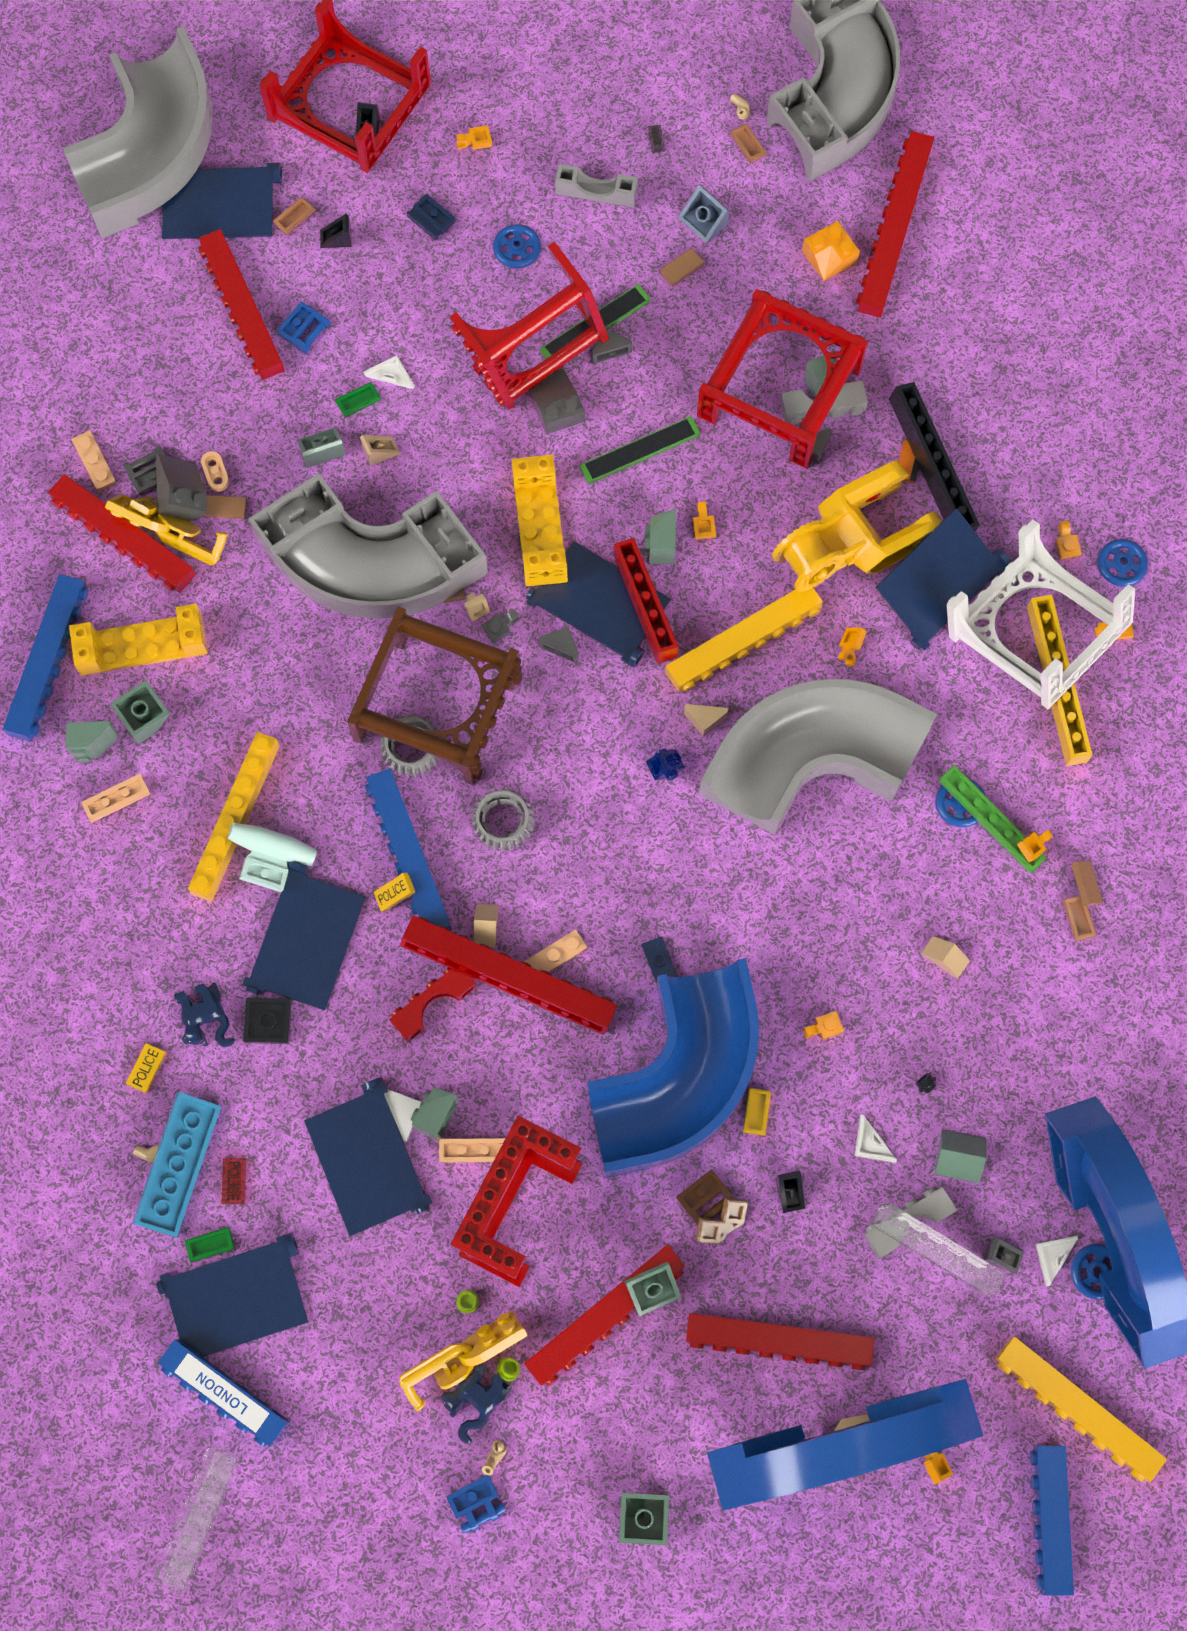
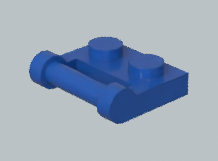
M301 301L276 332L278 336L298 348L304 354H307L311 344L324 328L327 329L330 326L331 322ZM314 320L317 321L318 324L305 340L301 341L299 338Z

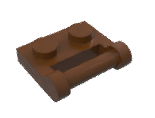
M711 1169L676 1196V1199L698 1226L699 1218L713 1219L722 1211L724 1198L701 1216L696 1212L699 1208L718 1193H721L724 1198L734 1197Z

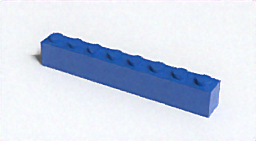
M61 574L58 575L2 729L7 736L32 742L33 737H36L39 733L40 725L38 723L40 717H44L46 713V700L53 694L54 686L52 684L54 678H58L61 671L59 664L61 659L67 655L68 647L66 645L68 639H71L69 625H74L75 620H79L82 611L80 608L82 600L85 601L88 596V589L83 580Z
M391 768L367 776L368 784L364 786L368 797L373 796L375 804H372L376 817L381 816L383 821L379 826L383 836L388 835L390 843H387L391 856L396 855L398 862L394 863L397 873L398 875L408 873L416 892L411 895L413 902L409 903L413 915L418 914L419 917L426 918L429 923L436 926H444L451 931V924Z

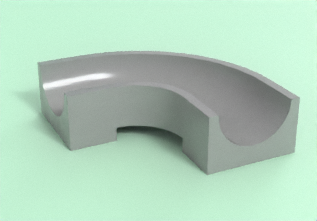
M793 0L790 29L813 59L817 71L808 81L803 77L770 95L766 122L770 128L780 124L789 132L801 153L805 166V176L809 181L839 166L866 147L876 136L890 112L899 75L900 48L894 24L880 0Z
M184 26L176 29V39L172 46L164 54L153 60L132 63L121 59L117 52L110 54L109 57L118 82L126 97V105L121 118L107 131L62 148L101 238L139 224L137 218L152 212L175 196L197 171L208 148L213 122L212 102L202 66Z
M318 473L248 519L256 540L288 582L312 601L342 614L374 619L393 618L399 606L406 609L407 615H412L443 603L449 597L455 596L460 590L467 588L488 574L485 553L438 491L402 513V520L385 526H370L356 521L345 512L342 503Z
M825 679L796 684L768 696L753 706L737 721L721 743L700 782L699 795L773 834H776L802 786L811 779L821 775L842 774L854 778L853 782L892 802L925 741L937 714L895 692L866 682L847 679Z

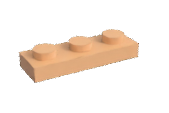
M89 430L72 438L71 440L97 492L116 484L91 431Z
M138 774L81 803L90 822L93 823L151 793L142 775Z
M575 929L524 962H527L532 968L539 971L551 972L588 948Z
M505 1138L439 1139V1162H493Z

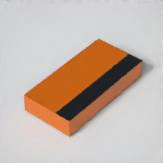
M904 440L899 462L909 476L903 481L915 483L919 465L908 441Z

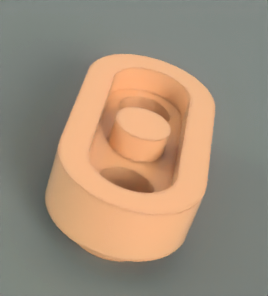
M214 451L205 453L201 458V464L209 487L216 492L224 491L229 486V478L222 458ZM210 462H216L215 466H209ZM218 479L222 480L221 484H216L215 482Z

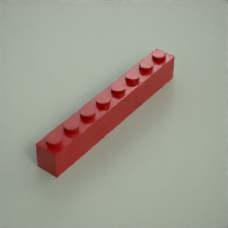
M220 229L198 238L201 245L198 247L202 259H207L208 263H205L209 274H214L216 278L213 280L217 292L222 291L221 301L224 307H229L231 311L228 313L232 325L237 324L238 329L235 331L240 342L244 340L246 344L243 348L247 358L252 357L254 361L251 366L255 375L259 374L261 379L264 380L284 372L280 356L222 230Z
M64 474L48 491L52 499L50 502L60 510L63 507L68 511L66 514L74 521L79 519L83 522L82 525L86 530L91 533L93 531L99 534L98 537L105 544L112 543L115 546L114 549L122 556L127 554L131 557L130 561L138 568L143 566L147 569L146 572L150 577L155 580L157 578L163 581L162 584L169 591L173 592V590H176L178 593H181L196 575L190 565L138 527L131 524L124 517L112 515L111 511L105 508L106 504L67 475Z
M667 1244L625 1280L668 1262L676 1281L684 1274L682 1269L685 1265ZM625 1280L524 1363L541 1386L546 1384L549 1387L559 1378L556 1375L562 1369L567 1372L577 1363L574 1360L581 1353L585 1357L595 1348L592 1345L599 1338L603 1342L613 1333L610 1330L617 1323L621 1327L631 1318L628 1314L636 1308L626 1288Z
M693 1313L688 1314L685 1342L690 1343L691 1348L703 1349L704 1345L713 1346V1351L727 1352V1348L736 1349V1354L750 1355V1351L759 1352V1357L773 1358V1354L782 1355V1360L796 1361V1357L805 1358V1363L818 1365L819 1360L829 1361L828 1366L842 1368L843 1363L852 1364L851 1369L865 1371L866 1366H872L874 1347L873 1337Z

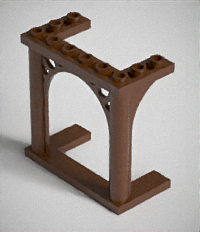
M398 606L348 718L347 723L353 740L362 744L367 731H371L427 752L457 768L463 773L465 783L473 786L475 780L479 781L483 769L481 768L482 763L480 762L481 756H479L481 748L485 749L487 746L489 729L495 727L497 710L503 708L505 691L513 690L515 685L519 686L523 674L521 673L522 666L520 665L522 659L519 658V650L510 648L509 652L411 617L407 615L406 609ZM408 637H412L455 653L467 660L475 669L481 687L479 702L472 715L455 728L435 732L426 731L369 710L368 706L394 647L403 650ZM479 661L482 662L483 664H484L485 662L488 663V664H485L482 668L478 666V662H479ZM490 669H496L499 672L494 679H485L483 677L484 673ZM487 685H493L490 688L491 692L486 691ZM481 705L485 706L484 710L480 709ZM473 722L477 723V726H474L475 733L469 728ZM460 731H466L470 735V742L468 744H463L459 741L458 734ZM449 735L453 736L455 744L451 743V740H445L446 737Z

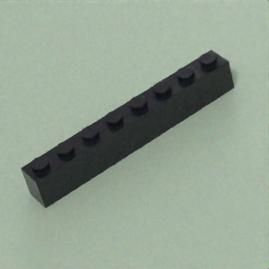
M915 382L896 386L889 397V401L943 520L957 508L976 532L980 524Z

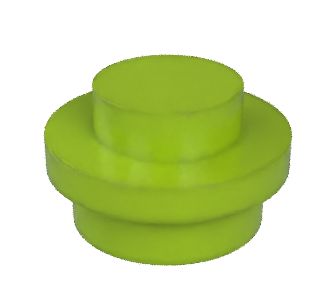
M464 1290L457 1296L456 1305L461 1312L472 1313L479 1306V1297L472 1290Z
M504 1358L498 1363L497 1373L503 1380L513 1381L518 1377L520 1368L515 1359Z

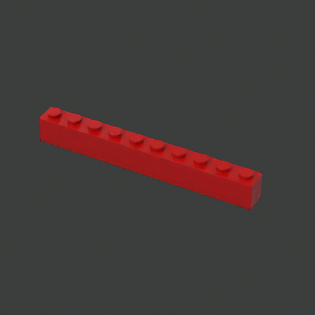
M911 131L910 137L904 140L902 150H905L904 155L900 154L897 164L900 170L899 172L895 171L892 184H895V187L889 190L887 201H890L889 206H884L882 218H885L884 223H879L876 234L880 235L879 240H874L871 252H874L873 258L869 257L866 267L869 273L868 275L864 274L861 287H864L863 293H858L855 303L859 305L858 312L879 318L882 317L929 159L934 136Z
M412 916L400 943V946L602 1035L607 1031L617 1004L607 997L596 996L586 988L580 989L573 986L568 980L557 979L547 971L534 969L527 962H518L506 953L495 952L485 944H477L470 941L465 935H457L450 932L444 926L431 924L424 917Z

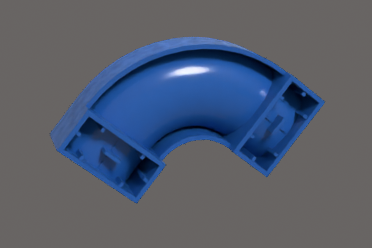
M746 958L738 959L727 967L698 975L685 977H670L667 974L659 975L656 986L667 1031L666 1044L661 1054L653 1063L637 1072L587 1082V1091L605 1178L648 1170L651 1167L666 1164L685 1156L710 1139L726 1123L737 1108L753 1073L759 1042L757 1005Z
M1096 1096L1045 1113L1057 1186L1074 1211L1084 1207L1089 1208L1107 1247L1112 1269L1099 1274L1106 1311L1144 1369L1187 1354L1186 1278L1164 1212L1132 1146Z
M967 1380L951 1382L866 1406L870 1421L805 1439L802 1425L707 1452L722 1510L753 1504L841 1481L926 1456L984 1436Z

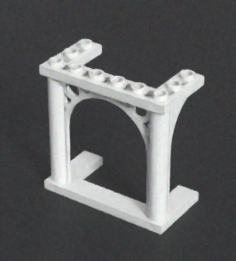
M1032 520L1028 525L1025 524L1019 530V557L1014 562L1009 563L1005 571L1000 576H996L991 585L986 590H982L972 604H968V596L962 591L956 597L950 598L947 603L949 637L955 643L959 639L1041 697V705L1049 709L1133 623L1135 588L1128 584L1114 598L1113 604L1067 572L1051 557L1040 540L1039 523ZM1027 571L1031 572L1034 576L1033 580L1029 583L1025 582L1022 578ZM1039 575H1041V579H1044L1045 581H1038ZM1018 581L1020 584L1014 587L1013 585ZM1029 588L1053 589L1072 599L1108 624V626L1064 672L1063 663L1055 658L1040 673L1005 648L997 637L995 618L999 608L1009 597ZM989 609L992 610L990 614H985ZM980 619H985L990 622V624L985 627H978L975 625V623ZM990 632L991 635L987 637L985 633Z

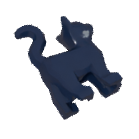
M215 982L209 987L204 983L195 986L197 994L201 995L202 1001L192 1004L184 991L174 994L176 1003L182 1006L181 1018L185 1025V1032L182 1037L184 1044H202L206 1047L208 1043L200 1026L215 1021L220 1022V1026L215 1034L216 1042L222 1047H229L234 1044V1038H224V1034L229 1027V1019L225 1015L221 994Z
M483 1363L475 1365L473 1372L461 1381L454 1391L444 1392L440 1398L452 1418L461 1410L464 1401H468L479 1412L477 1420H467L458 1429V1437L465 1444L472 1443V1439L467 1434L468 1430L481 1429L487 1423L495 1407L506 1398L512 1389L497 1374L493 1376V1383L489 1388L481 1384L480 1380L486 1368Z

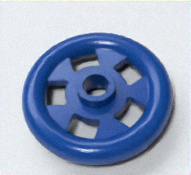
M514 224L504 227L497 233L493 242V251L498 261L510 268H524L531 265L538 258L541 251V242L533 229L525 225ZM513 233L515 237L507 240L506 236ZM522 234H525L529 237V239L525 241V239L520 236ZM519 243L520 246L515 247L514 244ZM507 246L508 252L503 253L501 247ZM527 246L533 248L531 254L526 253ZM512 255H521V260H512Z
M1113 540L1107 543L1098 555L1097 564L1101 575L1109 583L1116 586L1126 587L1128 584L1132 586L1143 579L1148 569L1146 553L1138 544L1130 540ZM1127 548L1128 553L1119 552V549ZM1109 553L1115 555L1112 562L1106 560ZM1137 556L1140 564L1134 565L1132 557ZM1124 559L1127 564H1122L1120 560ZM1112 567L1119 572L1117 576H1114L1109 571ZM1133 570L1135 575L1128 578L1125 573Z
M969 779L986 796L982 787ZM943 785L939 788L935 799L936 809L945 822L956 827H969L978 823L973 816L964 818L962 813L967 812V810L953 796L951 800L945 798L948 790ZM951 806L957 813L952 816L946 809Z
M1090 1244L1083 1247L1076 1253L1071 1263L1070 1272L1075 1287L1084 1296L1095 1300H1103L1101 1285L1099 1291L1091 1289V1282L1100 1283V1277L1094 1274V1269L1098 1267L1101 1273L1112 1269V1266L1108 1268L1107 1264L1102 1261L1106 1256L1109 1257L1107 1247L1103 1244ZM1094 1253L1096 1260L1088 1263L1086 1257ZM1080 1268H1086L1088 1278L1081 1279Z

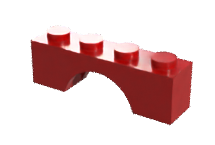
M448 967L440 979H433L426 985L427 989L424 992L414 994L408 1000L409 1004L404 1008L399 1007L393 1011L392 1017L389 1019L391 1024L407 1043L425 1029L423 1013L427 1005L439 997H451L460 1001L476 988V983L471 977Z

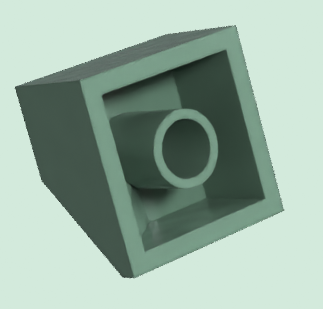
M669 510L650 518V525H646L645 557H649V564L674 565L676 510Z
M147 680L110 703L138 745L157 733L170 715Z
M433 1087L431 1092L427 1091L420 1109L416 1108L414 1110L411 1121H413L412 1126L415 1131L439 1142L459 1100L457 1095Z
M622 1493L619 1543L667 1545L669 1495Z

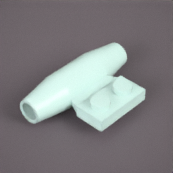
M233 822L227 838L252 851L244 860L239 879L278 892H282L289 871L287 862L292 861L301 865L312 866L317 853V849L294 837L255 825Z

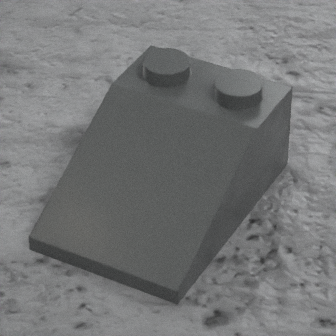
M563 368L553 372L528 390L546 435L585 422V411L579 396Z
M157 454V513L196 521L207 513V493L195 462Z

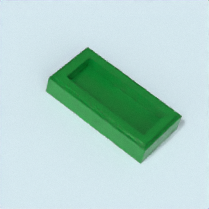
M369 382L335 399V402L344 418L380 401L381 397L372 382Z
M230 1227L185 1240L190 1263L235 1250Z

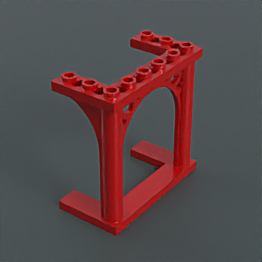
M322 0L315 8L319 37L311 43L306 55L300 58L295 70L289 73L284 85L280 86L278 75L272 71L260 82V90L267 118L273 123L279 120L359 163L361 170L368 173L431 85L427 50L420 46L409 61V68L354 37L336 17L333 0ZM328 49L336 52L334 59L326 57ZM339 63H356L374 70L409 89V91L376 137L374 136L373 126L365 122L355 136L354 141L320 122L309 109L307 102L308 90L313 79L321 71ZM298 98L303 100V102L297 106H292L289 104L290 101L293 99Z
M555 241L548 248L551 256L572 282L566 288L515 324L502 329L485 330L474 327L465 322L457 312L450 316L453 323L450 327L456 336L461 335L464 338L462 343L467 351L475 353L471 357L475 363L472 365L478 376L481 374L484 376L485 380L483 382L489 391H492L501 407L505 405L508 410L515 406L514 400L595 342L600 340L603 344L609 340L591 289ZM575 306L590 326L589 329L537 366L522 372H507V362L515 348L571 307Z
M756 289L752 295L751 307L707 384L703 382L699 389L697 417L715 425L719 419L720 409L792 443L789 461L808 469L812 460L816 435L850 373L857 376L860 374L869 341L865 340L861 335H854L841 326L829 323L822 317H816L803 308H797L786 300L773 297L767 291ZM772 315L778 318L779 323L777 325H771ZM793 331L808 337L820 348L826 361L825 380L799 428L724 393L749 347L757 339L771 332ZM834 344L841 347V350L831 353L827 351V347ZM830 359H836V363L833 364Z
M517 1115L450 1245L461 1250L459 1253L460 1257L520 1288L530 1266L523 1263L526 1256L493 1238L531 1165L533 1164L572 1185L583 1165L576 1161L582 1148Z

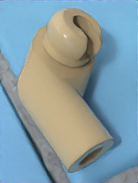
M734 93L730 98V102L737 106V116L739 119L744 120L750 115V104L740 95Z
M159 1144L149 1149L137 1145L133 1155L153 1163Z
M496 1440L492 1443V1450L489 1452L482 1468V1472L485 1475H492L496 1465L506 1454L507 1447L501 1440Z

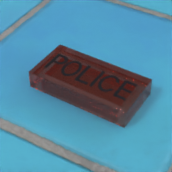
M223 1158L222 1205H245L246 1158Z

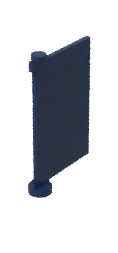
M267 163V167L197 169L188 183L175 196L163 204L162 239H198L220 229L225 238L272 237L273 183H282L281 163Z
M955 508L875 588L910 630V635L913 637L910 643L917 650L921 648L926 650L931 645L928 641L948 622L947 603L950 598L956 597L962 591L968 596L969 601L996 573L1001 575L1008 564L1011 563V559L1000 549H996L991 553L959 510Z
M573 542L565 553L568 582L546 584L541 587L538 586L537 589L532 587L526 595V599H528L527 604L533 608L536 605L621 655V661L635 668L644 655L645 650L639 645L646 635L619 568L578 543ZM656 590L664 610L671 601V598Z
M290 861L287 863L289 871L284 889L280 894L250 978L245 977L242 985L246 986V992L258 995L259 991L264 992L265 990L325 1010L366 896L306 877L309 868Z
M382 1077L363 1084L361 1087L364 1095L304 1120L349 1236L410 1210L411 1212L416 1211L417 1215L430 1210L429 1205L433 1203L430 1195H424L384 1094L388 1093Z
M288 1233L276 1237L277 1242L178 1275L171 1277L170 1273L160 1275L161 1280L156 1282L157 1289L160 1295L165 1294V1297L169 1299L179 1339L205 1357L308 1323L290 1259L292 1256L299 1255L294 1234Z

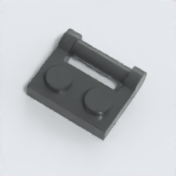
M160 446L155 448V451L130 464L128 462L123 464L125 471L140 496L157 488L156 463L136 473L134 471L156 460L157 454L165 455Z

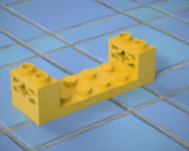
M553 454L511 459L526 587L568 582Z
M197 603L175 607L177 617L98 631L95 630L91 622L69 625L74 666L80 675L84 676L208 654L201 611Z

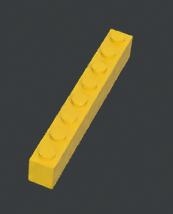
M813 587L811 590L801 593L793 590L665 666V673L678 693L682 690L687 692L694 688L695 683L699 680L706 681L711 678L716 670L720 669L722 671L727 669L732 664L731 661L737 658L739 660L745 658L753 648L760 649L764 647L770 638L774 637V639L781 637L787 628L798 627L804 618L808 616L810 618L815 617L820 613L823 601Z
M1046 595L1031 598L1027 611L1042 671L1056 658L1063 663L1064 672L1070 663L1053 596ZM1073 683L1051 706L1066 766L1087 763L1092 756L1075 683Z
M256 732L189 884L188 890L192 895L210 902L213 901L237 846L236 843L227 839L230 827L233 822L247 823L280 747L276 738Z
M1015 1336L1008 1340L996 1356L995 1360L999 1363L997 1367L1007 1375L1011 1372L1017 1377L1016 1382L1024 1389L1028 1390V1388H1031L1036 1393L1035 1398L1044 1405H1047V1403L1055 1408L1053 1412L1064 1421L1068 1418L1073 1422V1428L1083 1436L1085 1434L1089 1435L1093 1439L1091 1443L1099 1450L1104 1451L1106 1449L1112 1454L1111 1459L1121 1467L1125 1464L1132 1470L1130 1474L1139 1482L1143 1480L1151 1482L1166 1462L1167 1458Z

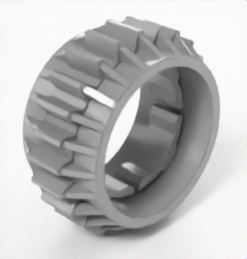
M409 714L404 718L399 716L398 721L426 731H438L437 726H432V721H426L425 716L422 718H418L417 714L414 717ZM387 737L380 739L382 744L380 751L383 752L381 755L383 760L385 759L386 766H391L392 772L397 770L399 776L402 773H405L407 778L409 774H413L414 778L419 773L423 776L424 771L431 772L430 767H436V761L441 760L432 754L426 753L423 758L417 761L411 760L407 763L405 759H400L396 755L395 740Z
M495 788L492 793L487 791L486 797L480 796L481 802H475L477 808L472 809L474 816H471V822H474L472 830H476L474 834L475 837H479V842H485L486 848L493 846V851L500 848L501 852L504 851V848H508L511 851L513 846L518 849L520 842L525 844V838L531 837L529 831L534 830L531 824L535 823V818L532 817L534 810H530L531 803H526V797L521 798L520 792L515 794L513 789L505 791V788H502V791H498ZM498 802L501 805L508 804L513 806L520 815L521 822L518 829L514 833H510L508 837L493 834L485 824L487 812L492 807H496ZM523 813H524V815H525L524 824H523Z

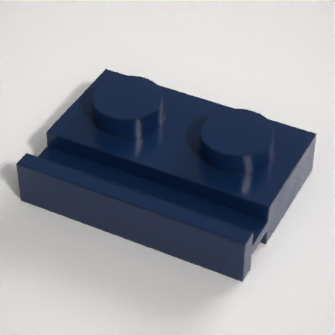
M427 193L410 211L406 212L407 217L435 241L438 239V236L443 235L456 222L455 217Z

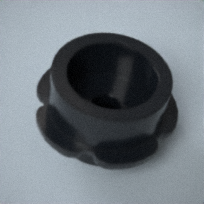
M930 1073L923 1075L915 1083L919 1088V1092L929 1093L936 1087L934 1083L936 1077H932Z

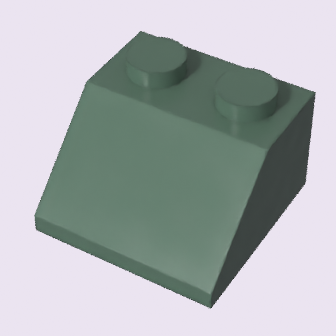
M110 721L66 722L65 748L78 762L88 763L90 759H97L118 739L119 734Z

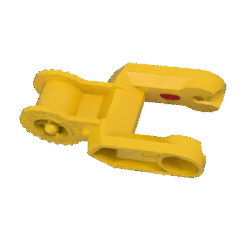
M898 460L892 461L838 488L818 505L822 518L821 521L816 520L802 525L799 529L794 530L793 533L788 534L777 545L772 553V558L775 562L787 560L798 575V579L794 583V588L797 592L801 593L811 590L812 587L823 583L825 579H828L837 570L847 565L854 564L866 574L875 575L902 561L943 521L939 514L933 511L924 515L912 525L882 540L862 514L861 508L877 500L885 499L902 487L901 481L908 477L909 474Z

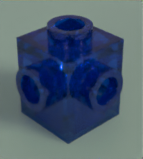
M663 748L646 761L654 780L667 779V781H671L679 776L678 773L685 768L682 758L676 749L667 750Z

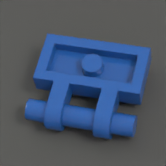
M489 1475L446 1496L456 1519L465 1514L468 1520L460 1525L464 1534L471 1530L474 1532L480 1529V1525L489 1520L495 1521L499 1518V1515L506 1512L503 1503L494 1507L491 1500L499 1495ZM484 1504L487 1511L475 1517L472 1510Z

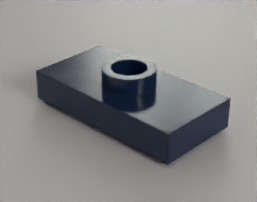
M662 936L641 944L656 985L659 975L667 974L670 977H678Z

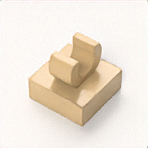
M472 592L466 596L468 601L464 603V606L472 622L490 612L487 600L483 594L476 597Z

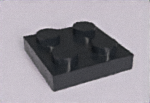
M246 998L243 1042L289 1044L292 1000L283 998Z

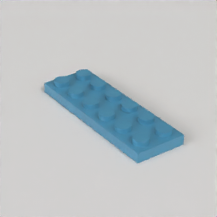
M177 1092L132 1224L177 1238L221 1106Z

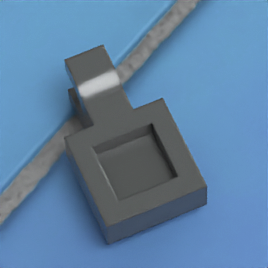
M513 609L503 619L498 614L482 624L481 627L494 644L511 633L508 627L520 620L518 618L519 615Z

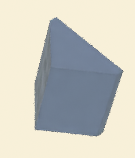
M698 185L678 218L707 243L728 225L730 210L702 185Z

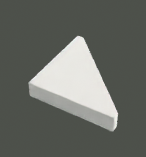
M397 355L363 372L365 377L410 389L415 388Z
M388 1090V1093L384 1094L401 1136L407 1142L413 1128L411 1116L416 1108L420 1109L422 1102Z
M860 1114L854 1156L896 1163L897 1159L887 1148L882 1138L867 1121L865 1115Z
M1078 1235L1035 1244L1046 1286L1051 1285L1078 1240Z

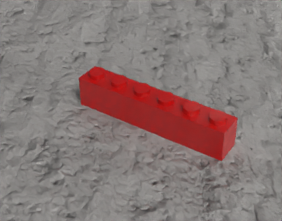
M634 537L614 543L613 556L657 664L677 658L678 644Z

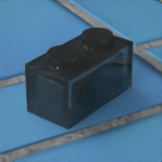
M661 124L648 126L652 153L664 152L665 145Z

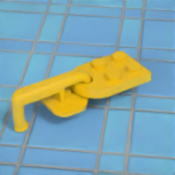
M122 493L107 501L105 508L110 510L112 515L125 517L135 526H143L154 530L163 543L206 564L214 565L218 562L229 535L227 532H216L217 540L213 550L210 551L185 538L186 536L194 537L201 531L198 525L186 519L163 514L145 516L130 508L129 505L132 498ZM170 529H172L180 533V535L177 536L173 533H170L169 531Z
M513 1311L503 1313L489 1325L481 1326L477 1332L466 1338L462 1343L451 1344L402 1373L399 1377V1384L409 1402L414 1406V1410L419 1411L425 1405V1400L418 1396L413 1387L414 1384L434 1373L440 1388L449 1389L466 1379L475 1365L487 1361L528 1335Z

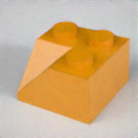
M839 221L830 224L803 240L802 252L823 282L858 262L860 251Z

